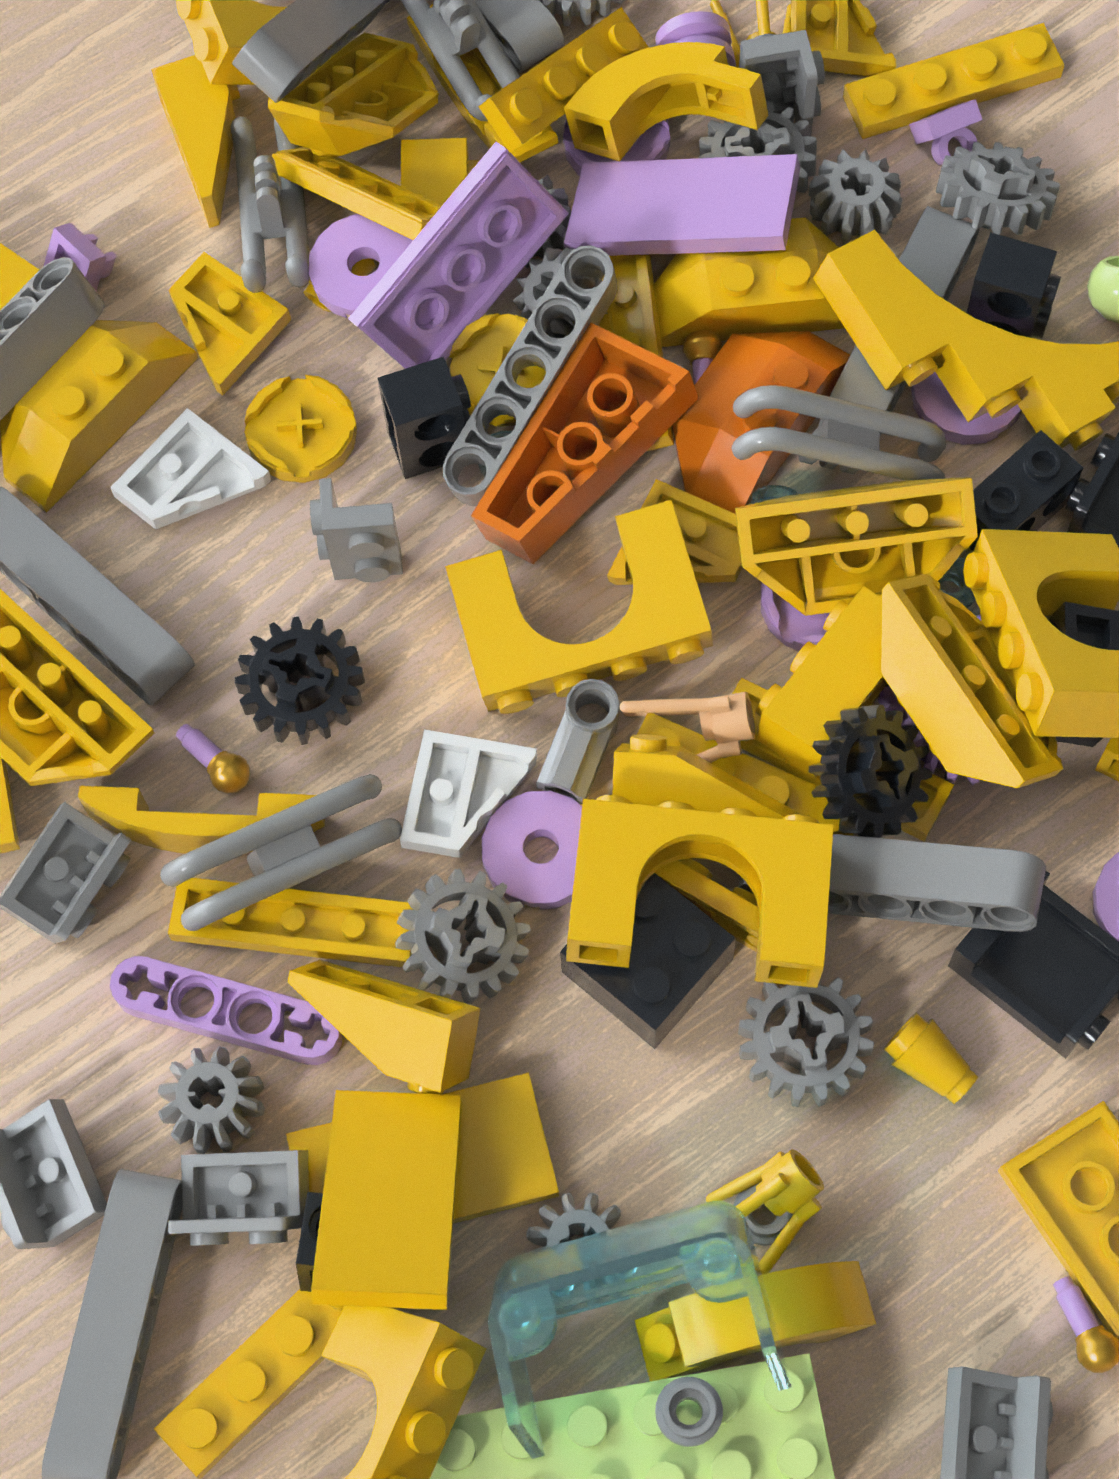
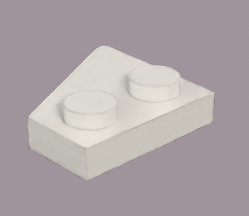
M187 408L111 486V490L116 499L154 529H159L263 488L271 479L266 468Z
M424 729L400 836L401 848L461 858L487 826L489 818L508 800L534 768L537 761V748Z

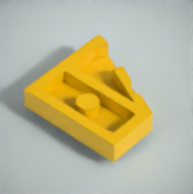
M203 252L168 290L172 303L216 391L221 395H224L291 321L290 312L287 307L263 291L258 293L248 291L243 284L241 276L206 252Z

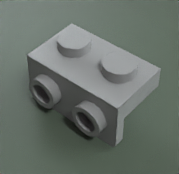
M806 30L778 35L762 34L754 39L741 41L739 68L761 74L766 102L773 101L774 113L781 114L783 110L791 107L794 109L795 123L802 120L809 122V136H811L813 117L820 116L821 102L817 85L824 84L825 72L822 55L819 50L811 51Z
M319 479L320 499L310 500L311 526L313 535H317L319 559L330 560L334 580L356 578L363 582H379L387 579L390 575L403 574L402 553L392 503L338 507L332 479Z
M66 802L60 804L1 893L0 909L55 944L65 941L69 935L78 939L98 910V908L90 903L102 884L111 888L126 869L130 857L123 852L131 839L123 833L114 835Z
M48 1099L6 1128L0 1129L1 1223L17 1249L55 1247L104 1216L107 1203L64 1099Z
M308 1150L181 1155L183 1219L168 1221V1234L190 1233V1245L200 1246L229 1244L228 1232H249V1244L288 1242L287 1230L302 1228L307 1193L309 1192Z
M963 1366L948 1368L940 1479H1049L1046 1467L1048 1428L1053 1417V1406L1050 1400V1378L1037 1375L1014 1377Z

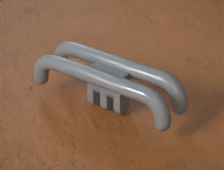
M401 0L467 111L477 120L488 121L478 106L492 95H483L460 56L478 48L502 88L519 78L520 75L475 1L434 0L433 7L430 8L426 0Z
M239 116L231 123V134L237 169L243 264L240 272L243 284L252 293L261 292L265 288L264 239L286 237L287 260L285 267L289 282L298 288L305 287L309 283L310 277L303 187L281 177L280 188L274 158L268 155L257 157L251 122L249 119ZM274 118L278 151L299 148V145L290 143Z
M779 385L760 386L749 389L739 395L732 406L733 412L740 418H748L763 409H781L822 419V424L812 434L779 427H763L747 431L733 442L731 449L737 459L746 460L762 451H781L799 455L800 462L811 465L819 460L820 466L824 468L834 469L840 465L842 472L850 474L863 470L902 480L945 479V474L936 465L928 463L938 459L945 450V433L936 424L926 420ZM880 433L921 443L917 450L921 460L880 451Z
M372 774L358 777L198 847L164 865L160 874L161 880L167 886L175 887L192 877L253 850L247 856V861L255 877L188 907L181 915L183 927L188 931H197L243 908L398 840L401 836L402 826L394 818H387L373 823L320 847L311 827L313 823L363 801L376 798L382 790L381 780Z

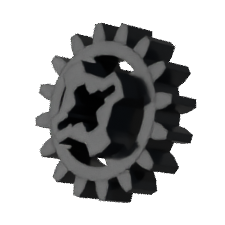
M293 617L291 630L284 632L275 622L269 624L272 637L265 641L260 637L253 636L250 641L255 655H240L238 658L240 668L246 674L235 677V685L238 693L244 695L239 701L245 715L255 714L253 721L256 729L260 732L274 725V734L277 741L281 743L285 741L290 731L297 732L301 745L308 744L310 731L316 729L325 739L330 738L331 730L329 723L336 720L347 726L351 721L345 706H360L362 703L360 690L356 686L364 684L365 677L362 667L355 666L360 662L357 648L355 646L345 647L346 639L341 629H337L329 636H326L324 622L318 618L312 624L310 630L303 629L299 617ZM324 655L334 662L339 670V677L333 675L332 669L324 667ZM262 684L267 685L270 692L276 693V706L272 705L264 697Z
M869 705L841 710V720L826 721L823 725L829 740L814 741L812 745L815 751L822 755L821 763L809 766L808 772L821 778V784L812 791L813 798L826 797L829 803L826 805L822 816L825 819H840L839 832L843 834L857 833L858 836L882 838V835H898L901 833V823L915 822L918 819L916 811L912 806L913 803L928 801L929 796L920 788L921 780L932 778V771L921 768L920 759L929 753L928 746H915L913 740L916 738L919 729L916 725L901 726L903 712L900 710L885 711L883 705Z

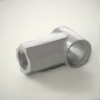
M597 679L580 681L568 693L565 705L566 710L536 783L537 788L543 791H553L571 797L579 804H583V798L587 799L608 743L618 727L619 700L617 693L611 685ZM593 703L604 707L608 715L600 722L588 723L580 719L576 713L582 706Z

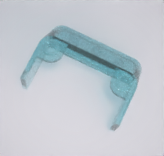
M724 1201L706 1202L521 1254L511 1258L500 1268L494 1281L488 1329L508 1428L531 1459L545 1456L525 1358L540 1353L551 1343L557 1330V1319L688 1282L697 1295L711 1302L722 1303L748 1296L763 1356L779 1391L792 1388L752 1234L743 1213L737 1207Z

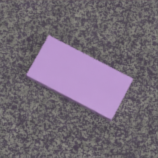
M495 142L348 319L405 369L443 356L446 361L450 356L453 343L465 327L481 318L569 213L505 147Z
M798 155L583 163L564 246L565 248L576 249L580 246L592 245L601 248L609 256L786 250L800 173Z

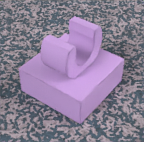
M976 99L910 123L909 126L916 145L933 140L931 147L933 159L938 165H943L945 156H951L948 151V143L952 138L958 140L961 147L971 152L973 143L977 142V138L971 130L965 127L983 119Z
M67 223L53 229L44 266L62 257L70 258L95 291H97L100 278L108 277L111 274L116 254L113 251L104 254L96 246L98 238L94 234L84 235L72 223Z

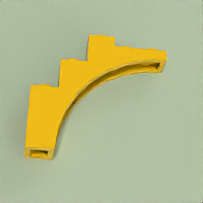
M875 229L828 253L813 277L885 390L903 381H906L909 387L914 386L936 372L968 423L987 412L992 419L997 418L1018 404L1036 433L1042 430L1061 448L1070 444L1074 451L1083 448L1103 434L1104 431L1100 424L1116 409L1114 404L1119 402V341L1105 344H1059L1016 335L978 320L936 295L899 261Z

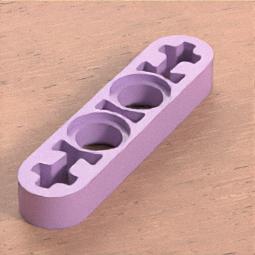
M142 956L125 959L116 966L111 975L110 989L112 996L124 1012L138 1018L306 1065L327 1063L337 1055L342 1045L343 1035L305 1000ZM142 973L147 974V978L153 987L169 992L168 1009H161L165 1002L160 995L143 991L137 1000H133V995L126 987L127 982H138ZM171 979L176 980L170 988L169 981ZM197 987L210 990L214 995V1004L206 1015L193 1018L182 1013L181 1000L188 991ZM258 1003L269 1007L272 1011V1021L263 1032L248 1034L240 1029L238 1024L239 1016L248 1005ZM284 1012H292L289 1016L292 1026L305 1030L311 1029L315 1021H321L324 1033L329 1036L327 1041L316 1040L313 1048L309 1049L306 1048L305 1041L300 1034L284 1030V1042H278L277 1040L284 1028Z

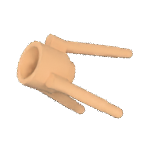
M747 692L711 698L623 701L620 704V710L627 717H646L647 713H654L658 716L699 715L705 741L716 739L718 744L697 754V756L710 763L721 758L742 755L740 741L755 739L754 716Z

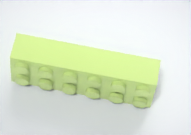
M810 1353L459 1415L454 1422L430 1479H835L811 1357ZM681 1377H696L708 1382L717 1391L722 1402L723 1417L718 1431L709 1441L699 1446L685 1447L671 1442L663 1435L656 1421L655 1408L659 1394L667 1384ZM685 1400L677 1406L676 1416L683 1424L692 1425L701 1419L702 1410L696 1402Z

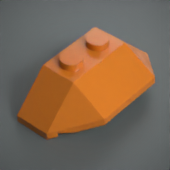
M810 331L732 334L696 382L695 388L699 399L672 425L684 491L735 514V508L754 504L790 453L762 451L754 454L749 459L740 460L732 453L733 442L747 431L763 427L787 428L805 433L816 417L781 409H763L748 418H740L733 412L732 406L739 395L749 389L768 385L786 386L830 397L850 354Z

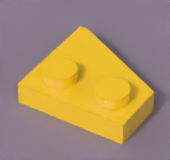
M791 0V32L806 30L811 51L819 50L822 55L824 71L870 77L896 68V59L893 53H884L874 35L877 24L869 9L863 6L860 0Z
M656 479L641 508L672 500L697 583L736 582L743 568L736 514ZM621 546L607 574L608 581L615 585H633Z

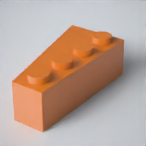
M590 323L471 514L472 519L485 539L534 564L699 399L690 371L600 326Z

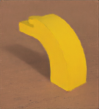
M701 42L669 43L642 49L624 56L607 65L588 79L564 107L574 147L619 162L646 130L672 117L691 114L705 115L758 130L769 116L761 74L728 65L725 46Z
M859 1261L813 1264L745 1278L668 1302V1308L634 1320L649 1381L688 1375L728 1360L770 1349L798 1344L824 1343L876 1325Z

